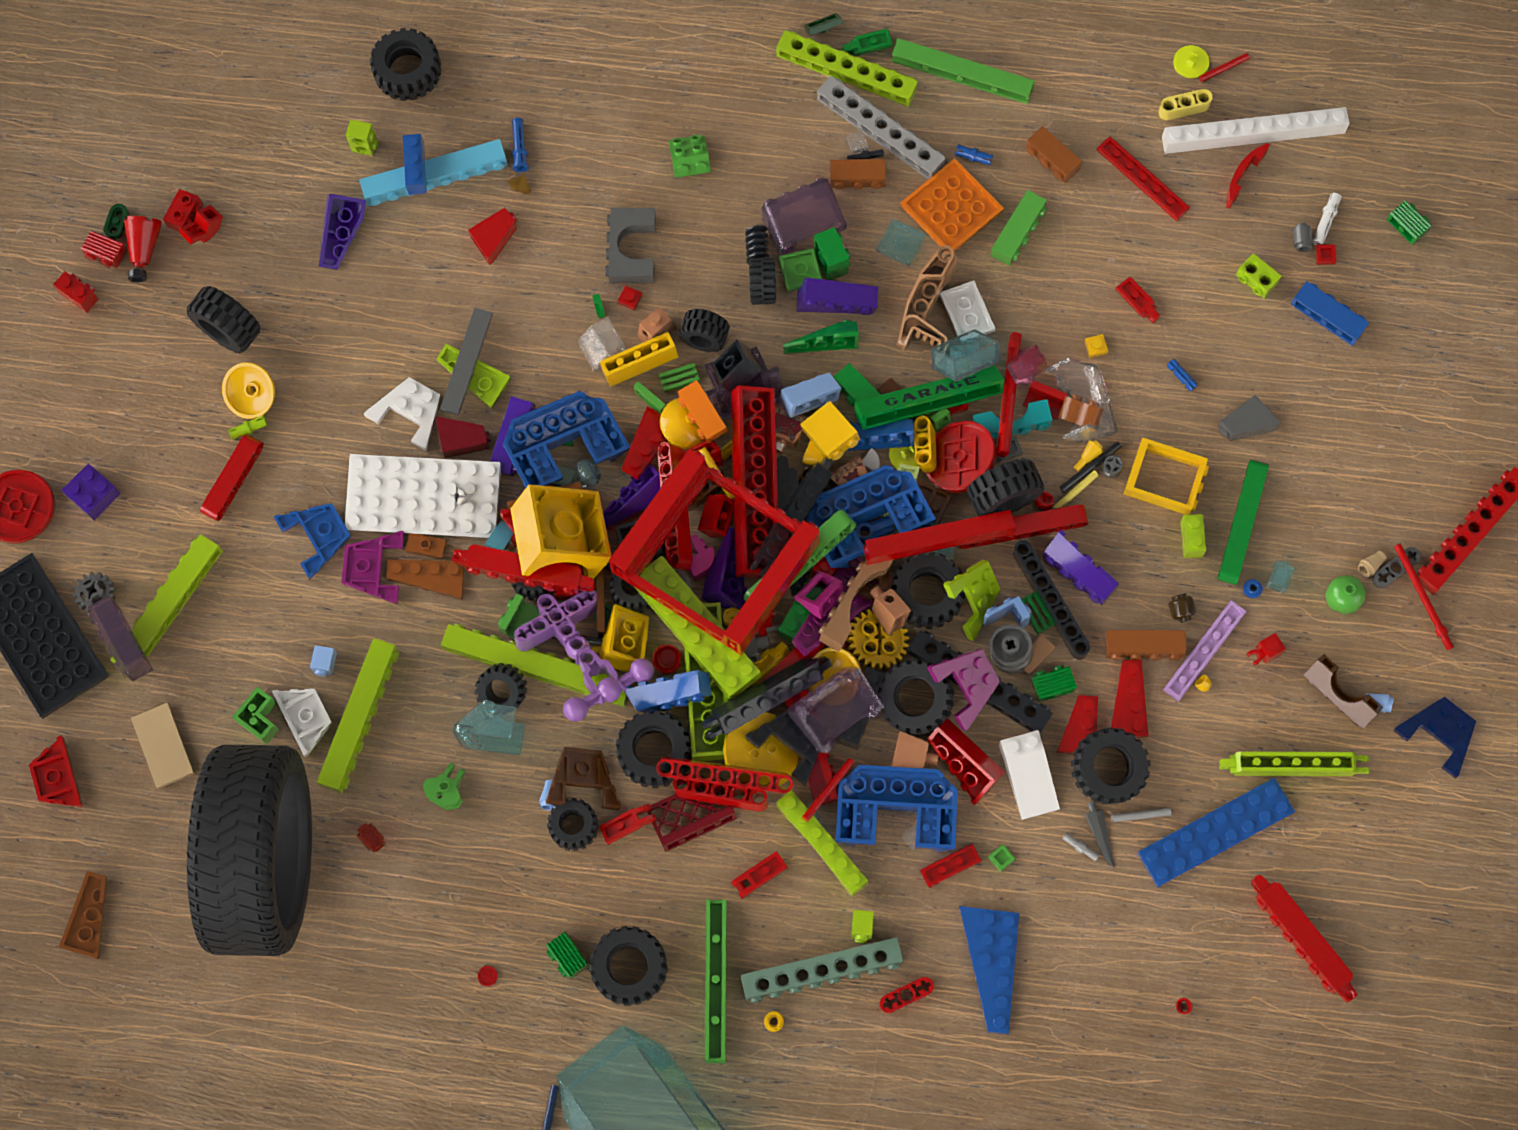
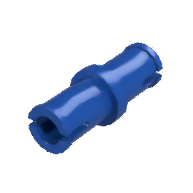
M960 144L956 148L963 152L955 151V156L970 159V162L974 163L976 161L988 166L992 163V161L985 158L993 159V154Z

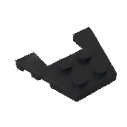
M796 705L777 716L776 719L748 733L745 739L757 749H760L771 735L777 738L803 759L791 775L806 786L828 729Z

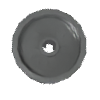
M1004 625L992 634L989 646L991 660L996 668L1002 672L1012 674L1021 672L1030 664L1033 656L1032 640L1026 630L1016 625Z

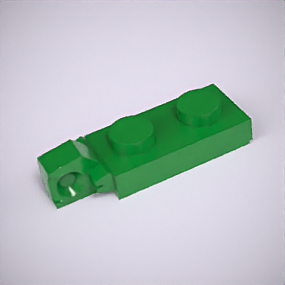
M886 28L856 36L853 40H850V43L842 45V50L846 51L849 55L861 56L893 47V41L889 30Z

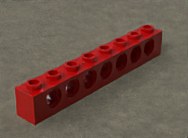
M1514 467L1511 471L1506 470L1500 477L1502 482L1499 485L1495 483L1488 491L1490 493L1489 497H1482L1476 504L1479 508L1475 512L1471 510L1464 518L1467 522L1464 525L1459 524L1454 529V537L1452 539L1447 537L1441 544L1443 549L1440 553L1435 551L1429 558L1431 563L1428 566L1424 564L1417 572L1418 578L1423 587L1432 595L1440 589L1518 499V468ZM1504 486L1510 487L1512 492H1508ZM1493 499L1499 501L1500 505L1494 504ZM1481 513H1485L1488 519H1484ZM1469 526L1474 527L1477 533L1470 531ZM1457 540L1463 541L1465 546H1460ZM1445 554H1450L1453 560L1447 559ZM1433 567L1439 568L1441 574L1436 573Z

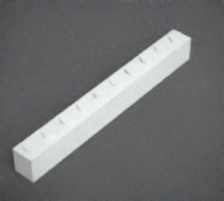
M1342 107L1165 127L1162 141L1164 152L1168 154L1345 134L1350 123L1347 109Z

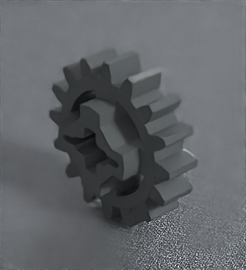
M90 572L89 577L84 574L83 580H77L79 586H73L77 591L72 594L77 598L74 602L79 605L81 610L86 609L88 613H91L93 609L97 614L100 608L105 611V605H112L109 602L110 599L116 598L112 595V593L116 592V589L112 587L114 583L112 580H109L110 578L107 575L103 576L101 572H98L97 575ZM102 583L105 584L106 591L103 590Z

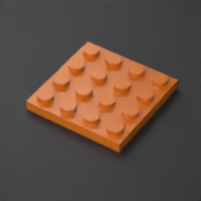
M955 158L900 202V206L940 247L948 245L952 247L954 252L1004 212L1002 205Z

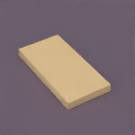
M168 703L131 718L157 789L195 774Z

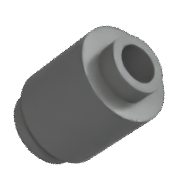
M1306 223L1297 224L1292 229L1294 247L1297 248L1298 252L1310 251L1313 245L1311 226Z

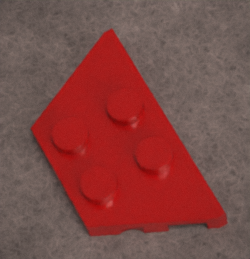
M60 735L56 738L57 741L49 748H45L41 755L29 764L37 798L41 803L82 807L83 804L65 739Z

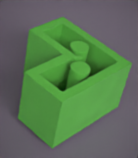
M256 687L232 718L266 745L279 731L272 722L265 718L277 703L272 697Z

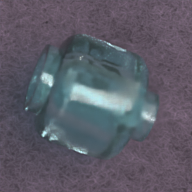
M583 459L575 465L573 474L577 481H580L582 487L593 488L599 484L601 472L594 461Z

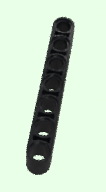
M1026 540L1018 541L1013 550L1015 561L1033 591H1036L1070 654L1077 660L1086 658L1090 650L1087 638L1031 544ZM1024 548L1027 551V553L1020 554L1018 552V549ZM1033 564L1037 569L1034 571L1029 570L1027 565ZM1037 581H1044L1046 586H1038ZM1049 596L1054 597L1056 602L1049 603L1046 598ZM1063 613L1066 618L1060 620L1056 617V614ZM1072 629L1076 635L1069 636L1066 630ZM1082 646L1085 648V652L1080 653L1075 647Z

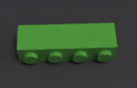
M1027 190L993 245L990 256L1008 266L1013 261L1016 262L1021 253L1019 251L1022 246L1025 247L1030 239L1028 235L1031 231L1034 232L1039 224L1037 220L1039 217H1044L1048 209L1045 207L1047 200Z

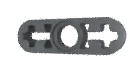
M1409 547L1405 550L1407 556L1409 554L1415 555L1413 559H1410L1412 566H1415L1421 559L1420 551L1414 547ZM1396 556L1374 574L1372 582L1375 587L1384 589L1406 573L1399 556ZM1392 564H1399L1402 571L1399 573L1394 572L1391 568ZM1388 572L1389 576L1385 579V582H1379V576L1383 577Z

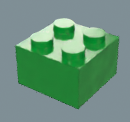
M835 227L814 235L815 253L827 280H833L848 274L849 266H851L849 261L851 258L848 248L844 249L842 244L844 243L843 237L840 232L837 233Z

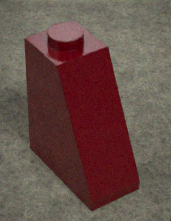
M435 417L442 453L445 458L489 449L488 442H491L489 431H485L483 425Z

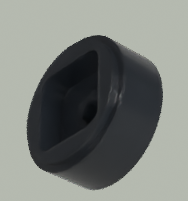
M135 268L128 271V280L130 282L140 283L147 279V273L144 269Z

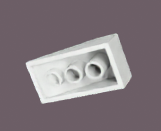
M1039 731L1001 740L999 748L1021 820L1060 810Z

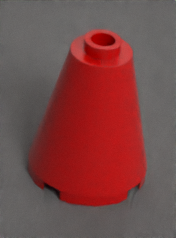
M127 216V218H124L130 263L134 264V267L145 268V265L150 264L162 226L161 220L152 218L151 221L144 216Z

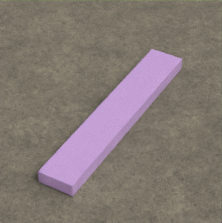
M1231 600L1163 691L1179 702L1247 611Z

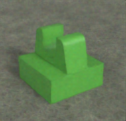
M947 409L938 410L935 415L927 413L936 432L951 422L950 412Z

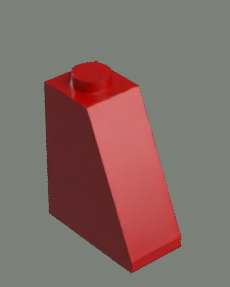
M506 207L468 229L470 238L489 265L495 261L517 230L515 223L517 218L512 211L508 212Z

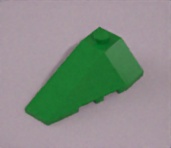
M843 320L842 322L784 343V354L858 349L859 331L857 321Z

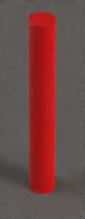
M1245 53L1200 75L1199 79L1201 82H1204L1249 60L1250 57L1248 53Z

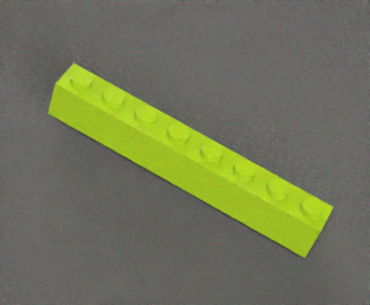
M201 534L191 542V548L181 556L176 569L169 573L168 580L158 588L157 595L146 605L143 615L136 619L133 629L126 633L123 643L112 653L110 660L132 676H135L223 552L219 545Z
M373 638L318 777L317 783L319 786L339 793L347 789L350 782L349 774L351 771H354L357 764L355 759L358 752L360 753L364 746V736L370 731L371 718L377 713L378 700L384 695L386 680L389 681L391 677L393 662L396 663L399 656L398 649L394 644Z

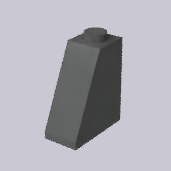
M1254 395L1222 419L1218 428L1224 438L1227 437L1229 441L1274 432L1277 430L1280 422L1262 401Z

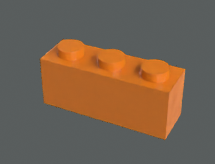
M697 380L678 391L679 398H677V401L682 409L686 407L688 410L687 417L692 424L696 423L699 429L696 431L702 440L706 439L707 443L727 432V427Z

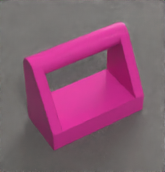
M818 571L799 591L795 599L814 616L822 619L838 602L844 587L841 580ZM820 580L828 585L815 601L805 597Z

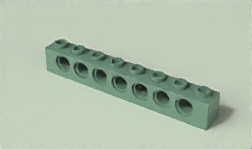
M896 937L740 976L746 1001L750 1000L751 1003L762 1001V997H780L782 992L790 991V994L801 992V988L807 986L810 989L821 987V983L828 981L829 984L841 982V978L849 977V980L861 977V973L865 972L872 975L879 973L880 969L888 967V970L897 969L900 967L899 964L903 963L898 938ZM882 952L886 955L887 959L884 962H878L875 955ZM858 957H864L867 960V964L860 967L855 961ZM838 962H845L848 968L841 972L837 970L836 964ZM820 966L826 967L828 970L827 975L819 976L816 972L817 968ZM800 971H805L808 973V978L805 981H800L797 978V974ZM780 976H786L789 982L787 985L781 986L778 984L777 979ZM765 980L769 983V987L767 990H760L758 983Z

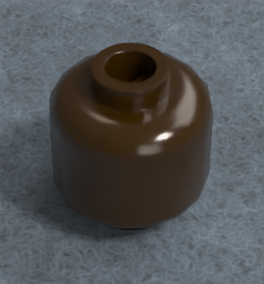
M1186 593L1171 597L1172 600L1169 601L1168 605L1172 618L1180 620V623L1192 620L1191 616L1196 614L1193 598L1187 596Z

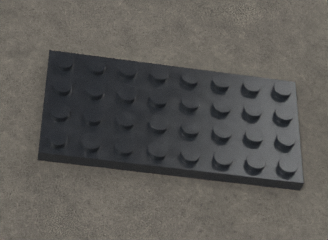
M33 553L0 572V652L39 716L44 719L110 676Z

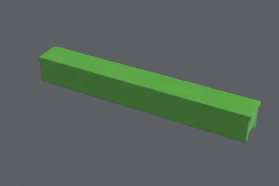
M897 38L892 53L893 63L1021 103H1028L1031 92L1034 89L1035 80Z
M706 899V1063H726V899Z

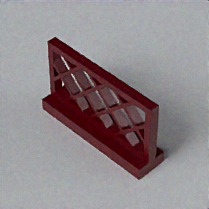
M700 787L697 789V792H704L706 788ZM720 790L716 793V795L719 796V792L721 793V795H723L725 792L723 790ZM674 794L652 804L651 810L647 814H652L651 811L658 808L665 810L662 818H656L652 825L664 851L667 852L736 820L737 817L733 807L727 806L718 810L713 808L714 804L712 803L709 807L700 804L701 801L694 802ZM675 800L682 802L679 811L670 808L671 803ZM686 803L695 806L692 815L683 812ZM699 807L708 810L707 815L703 818L696 817ZM668 811L678 814L674 823L665 821ZM681 816L690 818L688 825H677ZM662 825L672 826L671 832L662 836L660 832Z

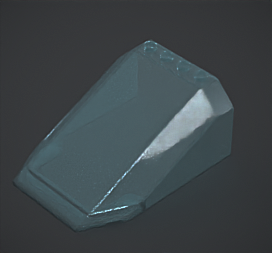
M623 1025L557 1074L564 1121L570 1130H725L666 1049L657 1042Z

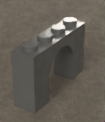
M611 208V215H607V226H610V232H607L606 239L610 245L609 248H606V260H609V265L605 266V276L609 277L610 283L654 284V260L631 259L624 256L618 248L621 240L631 233L656 232L655 208Z

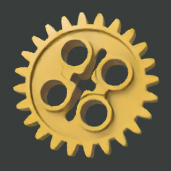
M870 609L867 610L866 615L861 612L859 618H854V623H851L852 630L849 634L851 637L847 638L846 642L852 643L848 650H854L852 655L858 656V662L864 661L863 667L870 664L872 669L877 666L878 671H880L884 666L888 670L890 665L894 666L897 664L896 661L901 662V656H905L907 653L904 649L909 647L907 643H904L909 640V637L904 636L908 632L907 629L902 630L900 628L888 635L883 631L881 623L875 614H872ZM864 627L870 628L872 633H866ZM865 646H870L873 652H868ZM884 646H889L892 649V652H887L884 649Z

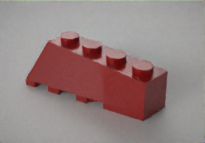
M949 719L940 724L927 739L939 757L946 761L951 774L956 775L963 791L968 792L972 798L970 801L974 806L1005 774L1002 768Z

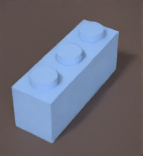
M830 373L818 375L810 380L782 389L779 403L791 418L824 406L829 401L831 403L837 401L841 387Z

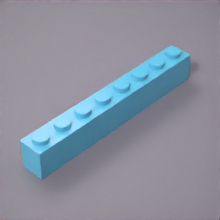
M500 139L425 160L427 191L440 185L446 186L454 181H463L471 176L484 175L486 172L501 170L508 166ZM404 167L359 179L367 206H377L381 202L394 201L406 195L411 196L408 194L405 186Z

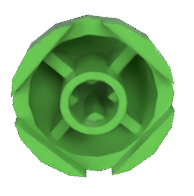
M1342 575L1331 581L1327 587L1325 597L1327 604L1332 610L1347 615L1360 609L1365 601L1366 591L1359 579L1351 575Z

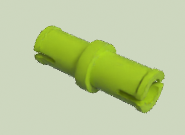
M261 415L253 420L243 421V424L228 429L231 439L235 440L245 434L251 435L253 431L268 426L264 415Z

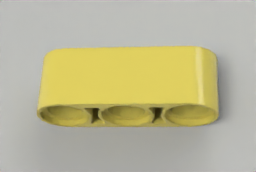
M1200 89L1166 97L1161 102L1159 116L1163 120H1172L1205 112L1209 109L1212 93L1207 89Z

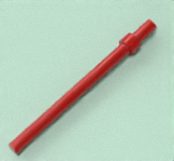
M1402 544L1395 545L1394 548L1436 628L1435 633L1437 637L1441 638L1446 650L1454 648L1447 634L1449 632L1446 626L1442 625Z

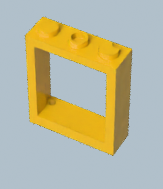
M1142 437L1123 495L1178 513L1190 515L1191 510H1196L1199 501L1195 498L1197 493L1201 494L1204 485L1201 482L1202 477H1206L1209 466L1206 465L1208 458ZM1146 451L1198 468L1187 504L1134 488Z

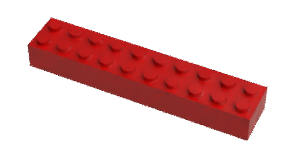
M738 385L731 391L733 479L738 483V486L743 489L744 487L750 489L754 496L759 499L761 497L766 499L770 506L776 509L778 508L774 388ZM734 496L736 577L762 578L759 574L764 565L759 563V566L754 571L750 569V566L755 559L753 558L754 554L775 521Z

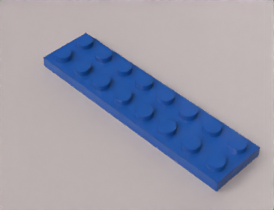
M1274 777L1138 851V855L1158 888L1295 813V810Z

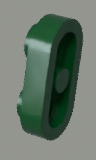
M115 204L109 210L103 230L106 236L111 239H119L124 233V218L129 216V211L125 205Z

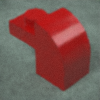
M212 205L198 210L195 221L180 227L179 233L190 244L200 240L205 243L217 233L223 216Z

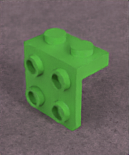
M692 135L685 138L678 137L669 141L675 178L711 172L704 135Z
M516 593L515 597L511 598L508 602L506 614H503L498 621L500 632L515 639L514 632L517 628L540 616L538 608L525 602L524 597Z

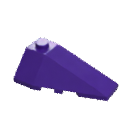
M335 194L327 195L319 267L338 269L364 218L366 200Z

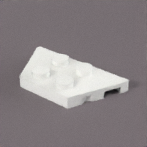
M315 689L273 690L272 693L303 755L307 757L333 724Z

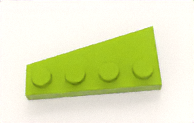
M445 344L437 357V362L452 374L460 350ZM478 360L468 389L493 410L510 382L511 377Z

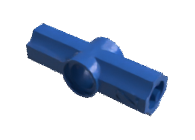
M889 516L870 523H861L855 528V531L861 543L866 545V540L893 533L894 527ZM861 531H867L869 532V536L863 537L859 533Z

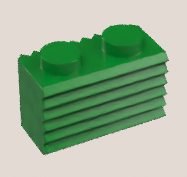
M1406 200L1394 209L1387 218V222L1400 232V235L1405 237L1411 245H1414L1427 234L1432 227L1430 220L1426 216L1419 214L1416 206L1408 203Z
M1059 665L1048 673L1045 670L1039 671L1031 679L1038 703L1073 693L1077 689L1070 666L1064 668V665Z
M566 931L546 944L549 949L546 951L552 962L557 960L560 965L557 969L564 978L568 976L571 980L590 966Z

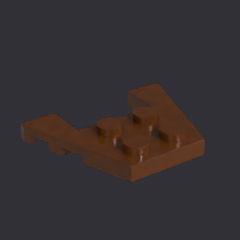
M564 747L561 751L546 804L564 805L566 803L565 786L601 789L602 809L619 810L621 804L620 801H617L614 785L611 784L610 773L602 751Z

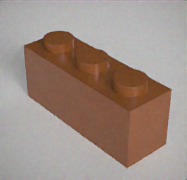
M1043 126L1027 140V152L1040 160L1043 167L1050 169L1058 180L1066 183L1080 170L1082 161Z
M885 159L830 160V188L844 189L853 187L854 189H862L863 187L879 189L885 187Z

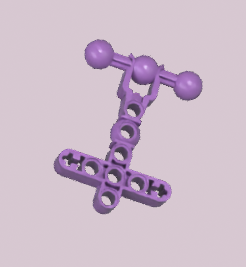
M594 590L591 592L582 591L561 604H558L552 595H541L537 601L540 616L520 626L514 632L516 647L521 651H528L549 638L556 636L558 641L564 645L567 655L575 659L577 665H580L584 685L591 694L583 699L572 697L565 702L563 713L570 721L578 722L583 720L590 707L597 703L603 705V702L616 701L621 691H626V686L635 681L648 682L654 675L652 662L648 659L640 658L632 663L629 672L618 678V674L608 660H601L591 650L587 639L580 636L579 631L575 630L574 624L597 611V592ZM606 674L608 678L602 679L598 686H596L592 676Z

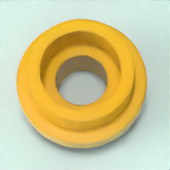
M769 1012L764 1018V1026L771 1032L781 1030L784 1025L783 1016L779 1012ZM772 1018L777 1019V1025H771L770 1020Z

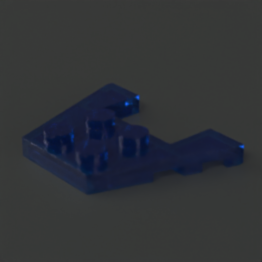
M1443 697L1395 727L1393 731L1405 741H1408L1419 727L1452 751V754L1441 768L1456 779L1460 774L1476 720L1446 697Z

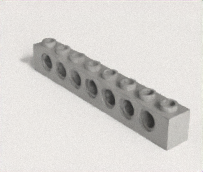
M830 76L817 90V100L925 178L930 179L944 167L945 157L940 151L932 149L925 140H920L911 130L903 128L897 120L889 118L883 110L875 108L869 100L861 98L854 89L847 88L840 79ZM836 95H842L843 97L837 98ZM851 105H856L857 107H856V108H851V107H849V106H851ZM869 115L871 118H865L864 116ZM883 125L885 128L881 129L878 126ZM893 136H899L900 138L894 139ZM907 146H913L914 149H908ZM926 156L929 159L924 160L921 157Z

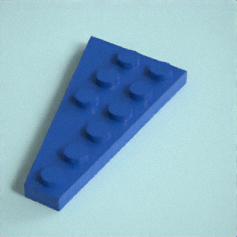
M959 906L987 1031L1008 1035L1019 913Z

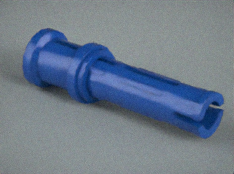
M513 118V170L515 172H526L529 169L526 158L528 151L525 149L523 119Z

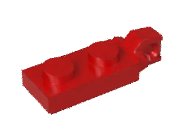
M1128 277L1116 287L1115 290L1141 317H1147L1153 324L1159 320L1160 314L1155 310L1157 309L1155 301L1132 277Z

